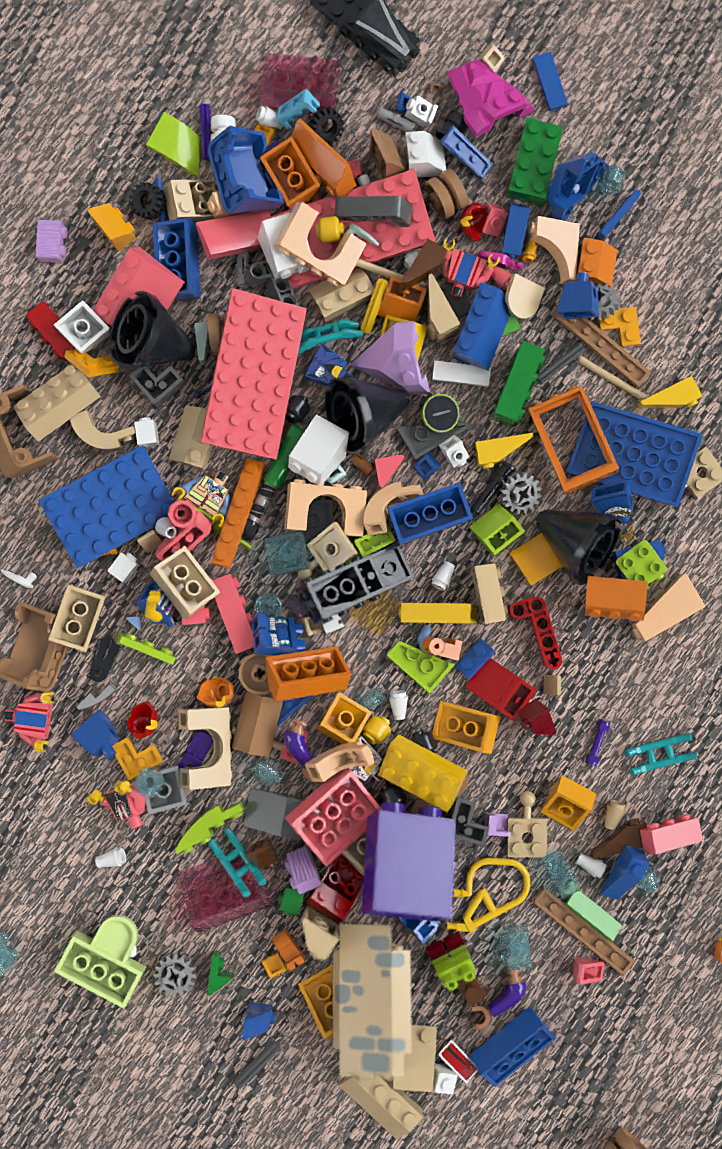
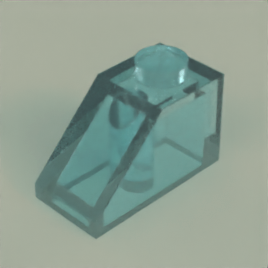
M559 850L542 858L546 871L562 899L580 890L579 880Z

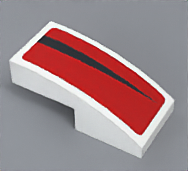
M452 1039L438 1054L466 1084L478 1071L473 1061Z

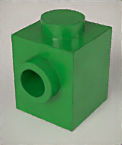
M286 884L285 892H280L278 904H281L280 910L284 911L283 914L288 916L299 915L304 893L299 894L297 889H293L290 884Z

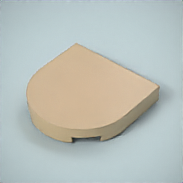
M512 274L505 294V302H507L509 313L513 317L520 319L529 318L534 315L539 307L545 288L518 274Z

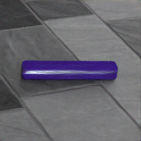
M200 104L203 160H210L208 155V146L211 142L209 104Z

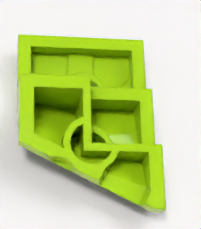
M164 112L146 144L147 148L161 154L169 162L198 178L200 136L185 124Z

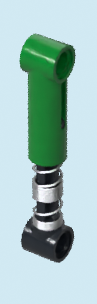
M294 424L287 433L285 442L278 452L277 459L273 461L264 477L263 482H265V485L261 488V493L257 494L254 500L255 503H253V507L250 510L242 537L250 542L259 530V518L261 514H264V509H267V506L270 504L269 500H272L271 496L276 492L275 489L280 490L290 471L288 468L289 455L305 432L304 429Z

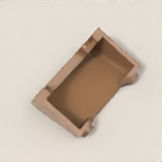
M18 602L15 618L22 622L10 658L0 659V678L30 690L49 692L54 687L68 646L48 640L57 613L24 602Z

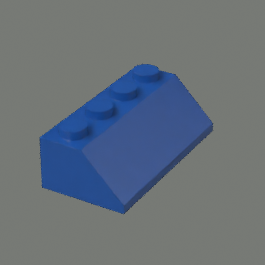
M189 218L153 223L154 259L184 281L183 286L173 301L201 299L198 233L196 223Z
M483 282L480 283L454 349V359L489 371L510 316L507 302H505V293L502 290Z
M460 482L387 507L399 546L473 519Z
M529 1007L521 1011L516 1019L505 1024L501 1031L490 1036L486 1043L475 1048L469 1056L479 1073L496 1087L554 1041L556 1037L539 1015Z

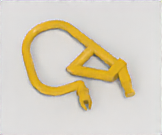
M483 858L473 863L466 875L465 890L464 888H453V897L463 898L472 895L473 875L483 865H508L517 868L523 876V890L516 899L495 908L486 888L480 889L462 916L464 922H447L446 929L472 933L478 926L521 904L528 896L530 890V876L525 866L516 860L504 858ZM483 899L489 912L472 921L471 916Z

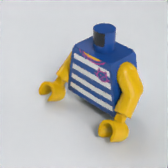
M155 581L148 583L135 604L153 624L164 621L168 627L173 626L177 622L173 615L176 609Z

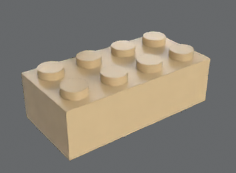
M71 364L41 387L35 389L27 397L20 400L13 408L25 428L39 442L101 396L89 378Z

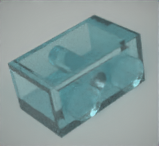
M526 924L503 926V932L500 933L501 945L505 947V952H502L503 964H506L508 970L532 968L529 933Z

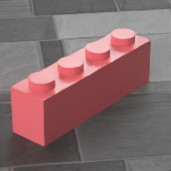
M228 574L212 580L221 592L215 597L235 653L239 654L254 648L251 626L253 618L251 613H247L244 606L247 605L244 595L239 594L237 588L240 587L237 577Z

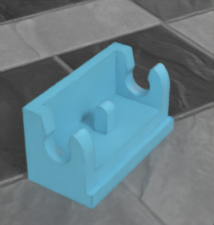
M305 89L278 107L276 121L289 130L296 120L308 112H317L316 108L320 106V103Z

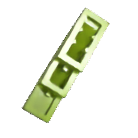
M387 525V533L366 534L353 541L351 544L358 554L352 559L360 555L364 558L395 542L396 540L389 526Z

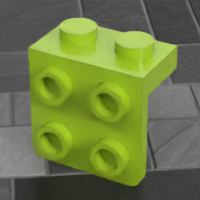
M647 540L641 541L615 561L626 579L648 581V585L653 581L656 583L664 577V573L669 570Z

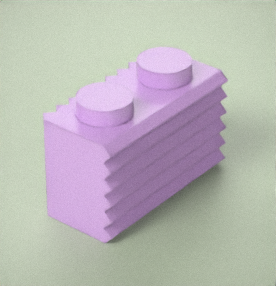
M38 220L36 258L40 262L62 263L63 257H66L64 239L67 238V227L64 226L62 221Z
M308 846L286 854L288 861L285 862L288 873L292 874L289 880L293 889H297L299 894H302L322 885L313 855Z

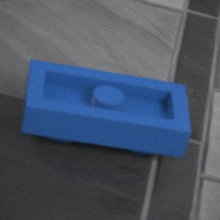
M480 638L454 666L470 680L496 652Z

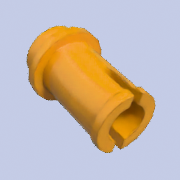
M529 237L521 256L523 261L532 263L536 259L535 253L538 243L529 241Z

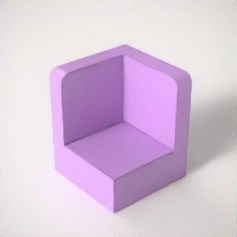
M485 813L484 826L489 827L488 835L511 836V832L507 830V814Z

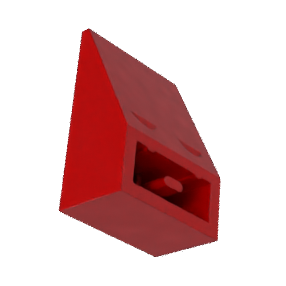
M491 658L465 685L468 690L514 722L519 716L518 712L527 705L537 691L534 687Z
M340 854L331 862L321 877L322 885L313 889L306 903L336 924H339L345 919L363 888L364 876Z

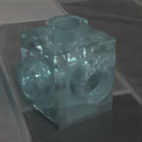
M151 767L140 770V774L135 777L136 781H134L137 792H140L141 796L148 795V797L159 794V790L163 788L162 784L165 783L162 772L158 773L157 768L152 770ZM147 778H153L154 783L148 784Z

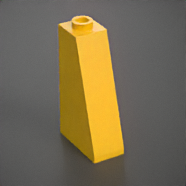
M401 603L398 616L401 622L477 624V605Z

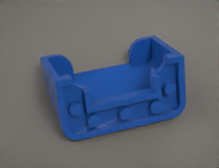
M229 125L209 143V159L223 208L228 213L236 214L276 209L284 204L281 192L278 189L268 190L259 159L267 149L266 139L262 132Z

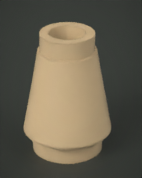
M611 800L607 804L604 827L610 830L616 829L626 812V805L624 803Z

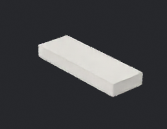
M434 361L432 380L489 387L491 367L487 371L473 365Z

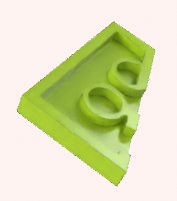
M118 631L115 639L120 644L173 665L176 659L172 655L173 651L164 647L160 650L154 647L155 644L150 641L144 640L142 642L137 640V636L127 632L124 634Z
M398 641L386 655L428 694L434 690L455 665L434 655L423 653L420 649Z

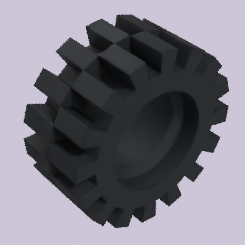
M325 105L322 106L323 109L320 107L316 108L318 112L312 113L313 117L309 116L310 122H307V125L330 145L333 144L332 140L338 141L337 136L341 138L342 134L340 131L344 132V127L342 126L344 121L335 109L330 106L327 108ZM325 119H331V128L326 132L320 131V124Z
M141 182L140 185H135L136 190H131L134 193L133 196L129 195V198L132 199V201H129V205L133 206L131 210L134 211V214L148 220L158 218L157 215L161 216L163 213L160 210H165L166 208L163 206V204H166V200L163 199L166 198L165 194L162 193L163 190L149 182ZM147 194H151L152 203L148 208H144L143 199Z

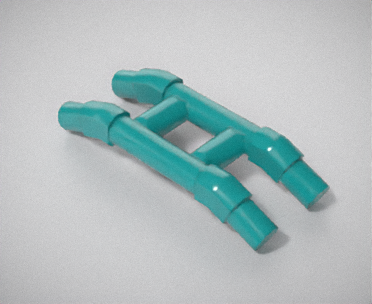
M341 319L334 323L303 330L300 340L302 344L299 346L298 354L300 355L316 345L342 338H362V330H353L359 328V321ZM330 331L333 332V333H330V334L321 336L322 333H326V332H330Z
M691 733L671 736L625 750L624 754L626 757L646 752L649 762L631 768L629 770L631 776L698 759L696 752L674 756L672 745L691 741ZM664 747L667 758L656 761L653 750Z
M229 827L224 833L235 849L225 855L214 839L207 844L221 862L242 896L246 898L250 895V891L240 877L251 871L260 885H264L266 879L259 868L248 859L247 851ZM240 855L245 865L236 871L230 862Z

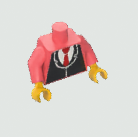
M140 780L132 783L128 781L118 782L115 788L103 794L104 796H102L99 790L89 794L87 798L88 803L96 805L99 801L101 805L108 807L112 811L118 822L128 819L131 829L143 825L139 814L147 811V806Z

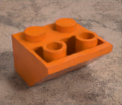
M391 276L377 315L383 318L389 315L415 322L427 288L414 285L400 293L398 289L403 280Z

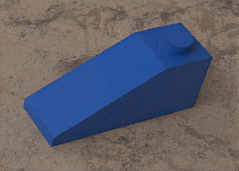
M625 845L600 891L601 895L618 900L642 879L650 865L643 850Z
M250 1001L244 1022L242 1040H247L269 1031L270 1024H274L276 1012H272L273 1005Z

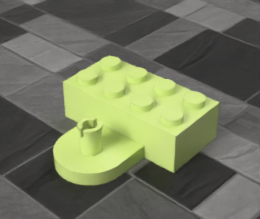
M114 915L102 923L94 939L77 931L70 940L54 972L125 1008L147 967L129 958L138 940V930L135 923L126 916Z

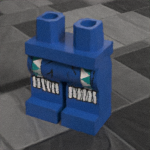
M257 612L251 624L255 654L282 655L302 652L305 649V641L296 638V636L300 637L303 634V624L294 623V617L266 616L264 612Z

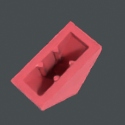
M403 455L375 459L380 489L386 486L404 460Z
M575 957L572 976L576 983L586 984L602 981L605 961Z

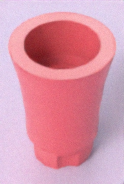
M180 500L174 502L168 508L170 521L179 528L189 527L196 519V509L188 501ZM178 510L183 511L180 517L177 515Z

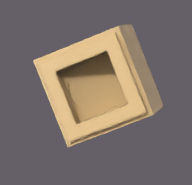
M493 44L488 45L477 59L495 72L505 60V57Z
M154 530L137 540L147 553L157 548L162 542Z
M309 616L297 620V623L303 624V638L324 631L322 622L314 624Z
M544 675V694H561L560 675Z

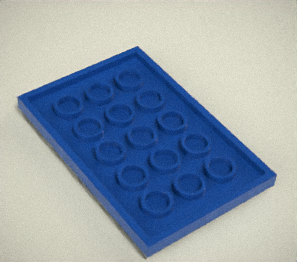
M591 401L592 409L619 467L618 473L595 483L605 485L628 479L633 495L678 508L703 434ZM585 417L567 470V474L573 476L580 475L607 463L587 417Z
M144 445L136 447L38 499L77 569L155 527L159 519L168 517V508L174 503Z

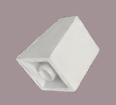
M291 212L262 221L257 237L275 279L280 277L285 279L293 273H304L310 268L308 265L302 266L295 262L296 258L292 255L286 256L278 251L279 247L274 245Z
M316 414L289 455L288 468L294 473L307 478L308 481L321 486L345 459L349 432Z

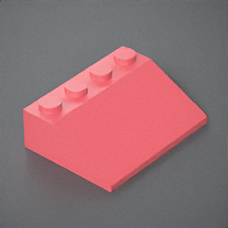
M131 247L128 249L93 311L99 318L112 326L122 304L128 297L134 299L137 296L135 295L137 291H146L155 295L166 310H168L183 286L184 281L142 248Z
M346 768L328 778L292 810L285 819L327 867L367 830L368 816L381 810V808L355 774Z

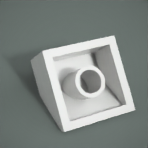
M426 131L406 132L405 148L408 171L415 169L417 178L439 176L441 172L446 170L444 148L439 139Z
M83 300L54 324L57 330L81 354L96 348L110 336V328Z

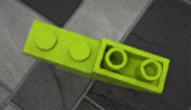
M240 801L223 810L221 804L210 809L185 833L175 852L177 854L180 852L186 854L194 849L193 845L197 843L203 845L210 841V836L214 833L211 827L216 829L225 824L224 820L228 818L234 820L242 815L241 811L244 810L242 802Z

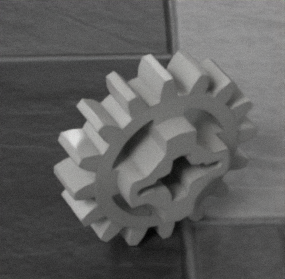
M598 283V320H601L603 316L608 319L609 314L615 315V310L620 309L621 296H619V291H615L614 286L609 288L608 284L601 286V283Z
M521 472V475L514 473V478L508 476L509 481L502 483L505 488L500 489L504 493V495L500 496V499L505 501L503 506L508 507L509 511H514L517 514H520L521 511L526 514L528 508L534 510L532 505H538L539 502L536 499L542 496L538 494L541 487L536 486L539 481L533 479L534 476L527 475L524 472Z
M175 952L174 957L167 954L166 960L161 958L160 964H157L155 967L157 972L153 975V977L158 978L155 981V985H161L159 991L166 990L165 996L172 993L173 998L176 997L177 993L183 996L184 990L189 992L191 990L190 985L194 986L195 980L192 978L197 976L196 972H192L196 968V965H190L192 959L190 958L186 961L185 954L178 957V952ZM167 965L168 972L163 975V969ZM172 973L179 974L178 978L172 976ZM188 975L187 982L183 984L182 978Z

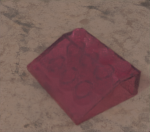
M267 53L260 84V106H267L272 110H278V107L307 89L318 100L321 109H323L322 106L326 105L327 108L330 106L336 110L341 61Z
M240 855L230 862L236 871L245 865ZM218 858L178 872L191 927L197 933L271 907L266 885H260L251 871L240 877L250 891V895L245 898Z

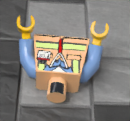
M221 471L217 473L213 480L206 475L204 477H197L188 481L183 486L175 488L171 496L174 494L180 495L177 501L182 500L184 497L213 517L212 524L215 521H219V527L221 528L231 504L229 491L223 487L229 477Z

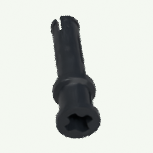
M503 460L502 466L496 474H492L491 482L470 508L480 515L500 487L504 486L502 483L508 480L507 477L517 470Z

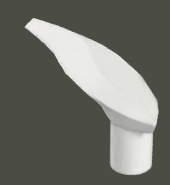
M1 569V572L11 580L26 588H33L31 583L37 578L33 572L26 578H23L21 575Z

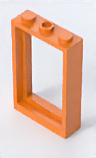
M572 386L566 390V393L561 395L559 393L549 397V400L543 403L541 401L536 402L528 409L565 495L619 472L617 462L583 386ZM578 398L607 463L567 480L539 415Z

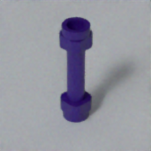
M599 719L596 728H598L591 752L590 754L587 753L585 763L596 766L599 761L597 756L605 732H608L610 728V722Z

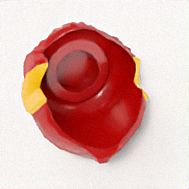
M479 202L472 203L462 212L460 220L464 234L474 242H477L485 234L482 232L488 216L486 208Z
M149 701L142 702L130 710V717L126 719L127 729L133 738L142 739L151 735L158 726L157 711Z

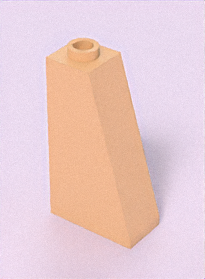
M686 573L679 575L645 610L644 621L639 620L632 624L634 627L632 630L633 634L638 640L647 641L706 607Z

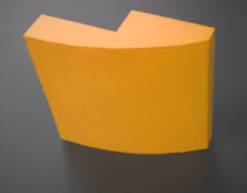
M542 533L509 553L530 586L562 567Z

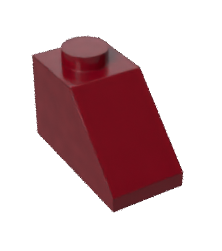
M536 698L518 712L521 719L520 724L525 730H530L535 735H555L557 733L548 707Z

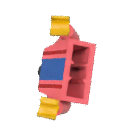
M445 238L444 248L448 251L445 255L447 261L442 268L443 276L447 278V282L453 285L450 295L461 298L464 288L466 291L471 292L473 288H479L481 282L486 283L494 271L493 266L500 262V257L497 259V262H492L491 260L494 253L487 260L453 249L455 246L454 239L453 244L448 246L446 244L447 238Z
M54 692L35 693L26 697L23 703H18L17 710L7 709L5 713V721L15 722L14 731L18 732L19 737L34 747V750L37 752H46V750H43V744L49 743L44 741V739H47L49 735L52 708L55 702L51 701L50 696Z

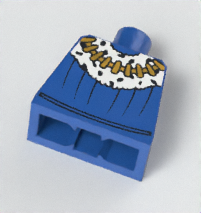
M628 479L593 487L591 495L592 504L600 513H612L620 517L622 520L621 524L628 522L629 516L633 513L634 502Z

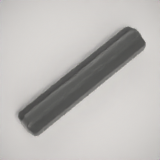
M575 345L540 372L537 381L543 384L585 351L582 345Z
M275 1040L234 1079V1084L237 1088L241 1089L280 1050V1045Z

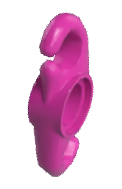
M480 251L478 252V257L486 258L487 260L494 252ZM494 253L491 257L492 262H497V259L500 257V262L497 265L501 266L502 269H523L521 262L515 264L514 260H511L509 256L503 253Z

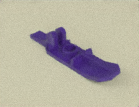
M205 731L195 734L178 765L179 772L181 768H185L187 763H190L192 767H199L202 764L213 743L210 734Z

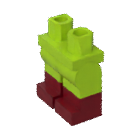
M459 931L443 938L451 955L450 957L441 940L425 947L441 982L450 991L457 988V981L463 978L468 982L475 979L474 973L477 972Z

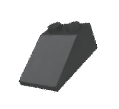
M250 788L243 826L299 840L300 836L286 821L285 817L306 798Z

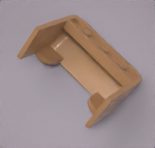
M22 384L1 393L0 415L9 411L11 402L28 396L32 393L31 390ZM0 416V470L4 476L16 478L59 460V457L52 452L33 459L31 452L25 448L14 450Z

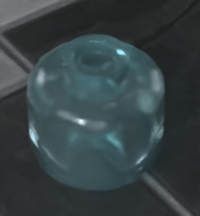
M618 166L605 167L598 180V187L605 195L617 194L625 181V173Z
M270 758L260 759L253 769L255 773L254 778L266 787H270L273 783L277 785L283 776L280 774L282 768Z
M649 865L642 879L635 885L641 892L651 893L660 884L659 875L653 865Z

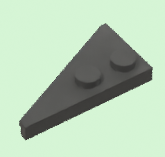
M457 422L453 429L440 433L434 432L423 425L412 427L400 426L397 428V431L413 458L417 460L439 447V444L451 436H458L473 425L471 422Z

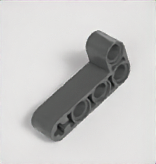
M398 196L337 197L334 216H337L339 221H390L399 227H410L413 205Z
M267 260L252 264L245 273L244 280L249 286L256 287L265 284L270 299L299 306L288 278L281 279L280 277L275 279L272 271H270Z

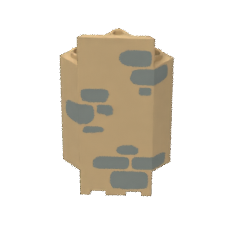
M340 924V947L333 948V1048L340 1050V1076L342 1077L358 1076V1078L366 1079L383 1077L385 1080L393 1081V1076H404V1053H411L410 950L403 949V945L391 944V925Z

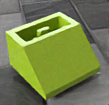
M497 504L469 526L492 557L525 532L517 520L500 504Z

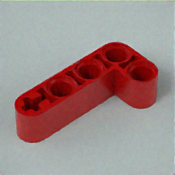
M537 596L512 603L508 607V614L511 618L522 619L529 617L543 665L548 669H558L562 664V657L544 599ZM533 600H537L540 603V608L537 611L531 607ZM516 605L522 609V613L519 616L513 613V607ZM540 618L546 622L543 629L537 627V621ZM545 637H549L551 640V645L547 648L542 644V640ZM554 649V652H550L552 658H556L554 666L548 663V660H550L551 657L549 653L545 654V651H551Z

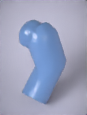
M425 624L417 638L418 645L423 653L427 652L423 650L422 642L430 635L433 629Z

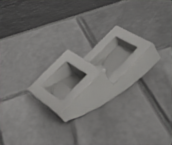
M110 684L99 696L94 692L90 693L77 708L80 710L95 706L108 699L118 689L113 684Z

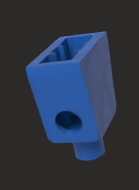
M580 272L577 274L576 282H567L565 284L557 308V312L563 319L598 317V290L592 281H588V273Z
M100 710L94 713L71 734L81 746L96 757L104 755L106 759H111L116 755V751L112 746L118 742L119 737L109 716Z

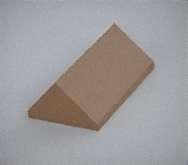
M246 691L232 748L251 755L270 757L284 700L275 702L272 697L255 695Z

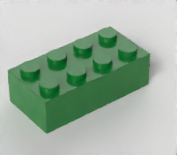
M526 118L506 198L543 206L547 197L564 126Z
M525 341L521 343L491 417L492 420L513 427L515 423H519L525 411L522 409V406L526 405L532 393L529 391V388L532 389L539 375L536 371H539L546 356L543 355L545 349Z

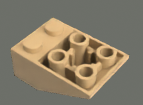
M170 180L163 189L166 196L169 220L189 218L196 223L215 219L213 213L209 211L208 200L213 192L219 191L216 180Z

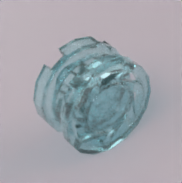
M272 593L262 594L255 602L256 613L264 612L266 616L278 617L282 612V602L278 596Z

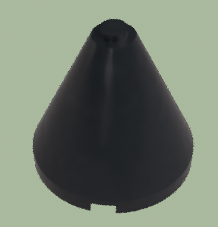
M146 291L135 292L137 296L134 299L128 297L114 319L110 333V339L114 341V349H110V355L116 365L126 369L185 361L193 357L195 354L194 343L155 295Z
M346 376L332 379L329 382L331 388L325 391L327 420L349 432L347 452L351 454L367 450L407 408L409 403V397L403 390Z
M544 510L543 512L540 511L535 519L537 521L536 526L569 578L578 585L586 584L588 576L595 577V575L591 574L597 567L602 569L612 554L621 533V529L617 527V522L621 524L622 520L612 513Z

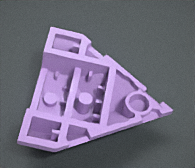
M414 321L395 323L350 364V366L410 395L430 392L426 374H420L414 347L418 340Z

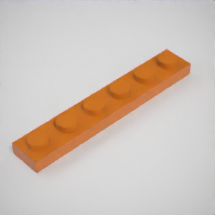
M246 459L210 562L214 566L231 569L266 466L264 462Z

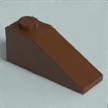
M427 239L404 277L398 291L402 293L427 279L431 273L434 275L438 268L442 269L447 261L445 255L448 250Z
M639 818L629 819L627 824L620 826L590 852L591 856L594 859L619 854L622 853L625 845L637 849L643 848L640 829L647 828L646 823L639 820Z
M269 837L252 844L246 854L248 859L259 869L264 867L267 870L275 866V862L278 860Z

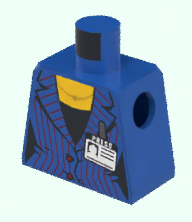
M321 344L305 374V378L309 381L331 387L329 382L332 379L341 376L353 378V375L344 371L347 362L324 344Z

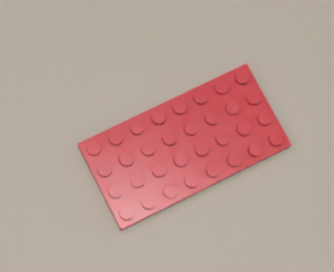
M415 169L354 188L344 196H398L413 205L410 227H399L390 221H339L344 224V233L350 228L349 223H354L379 243L378 246L371 244L355 233V237L366 243L359 259L373 264L420 249L424 246L427 239L436 243ZM335 196L306 204L319 212L307 235L311 254L319 260H326L331 257L343 237V234H341L338 242L323 243L320 238L317 239L316 223H319V219L334 216ZM288 210V211H285V212H282V213L273 215V216H271V217L274 218V217H277V216H280V215H284V214H287V213L292 212V210ZM310 267L304 273H293L288 277L292 289L327 279V277L311 272L312 268Z
M231 289L200 443L273 460L277 459L307 308L242 290Z

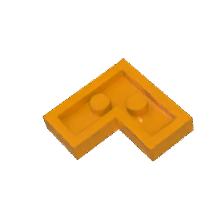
M636 307L620 308L615 310V315L609 314L608 319L603 316L601 320H598L599 328L602 331L619 329L621 347L641 344Z
M77 349L66 351L64 357L87 377L117 373L120 367L109 356L92 358L86 352L81 354Z
M129 737L112 746L116 751L115 756L128 780L164 761L155 744L140 753H137Z

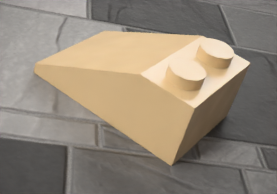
M431 273L428 276L426 285L429 328L427 332L431 340L435 339L439 343L456 334L460 322Z
M411 1025V1053H404V1076H393V1090L433 1092L437 1027Z

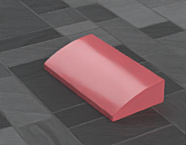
M267 210L253 211L196 222L195 225L207 260L262 249L257 237L262 221L272 218Z

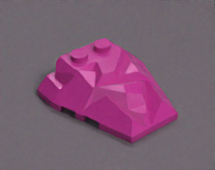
M479 59L453 68L447 73L454 93H457L459 96V107H463L465 113L464 121L475 137L491 131L495 120L512 113L521 118L534 111L533 106L520 91Z

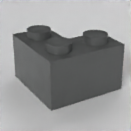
M171 365L158 377H155L147 367L137 368L129 375L157 409L186 385L185 381Z
M456 797L446 818L455 819V838L485 846L489 827L471 822L476 802Z

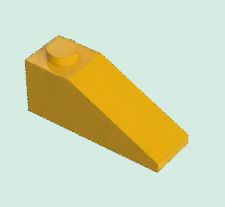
M690 376L642 400L637 406L638 408H682L684 406L690 408L698 403L697 400L702 397V394L693 377Z
M533 433L475 442L477 466H482L483 469L494 468V464L499 463L531 440Z

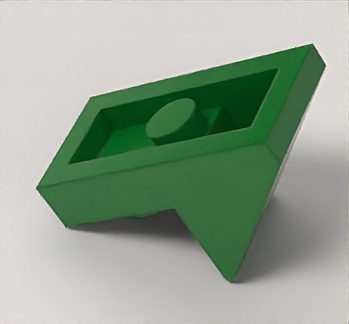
M214 951L212 955L207 995L214 994L228 983L235 974L220 971L223 970L225 958H221V951Z

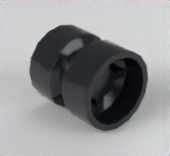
M451 110L444 120L445 123H441L435 131L436 137L441 141L451 126H454L464 134L469 128L464 121V115L456 110Z

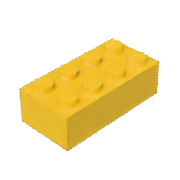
M398 735L390 743L378 775L447 812L455 802L468 771Z

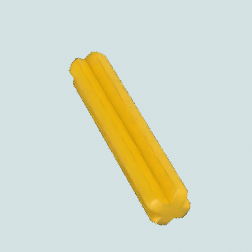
M378 278L360 327V330L364 333L371 332L388 286V281L383 278Z

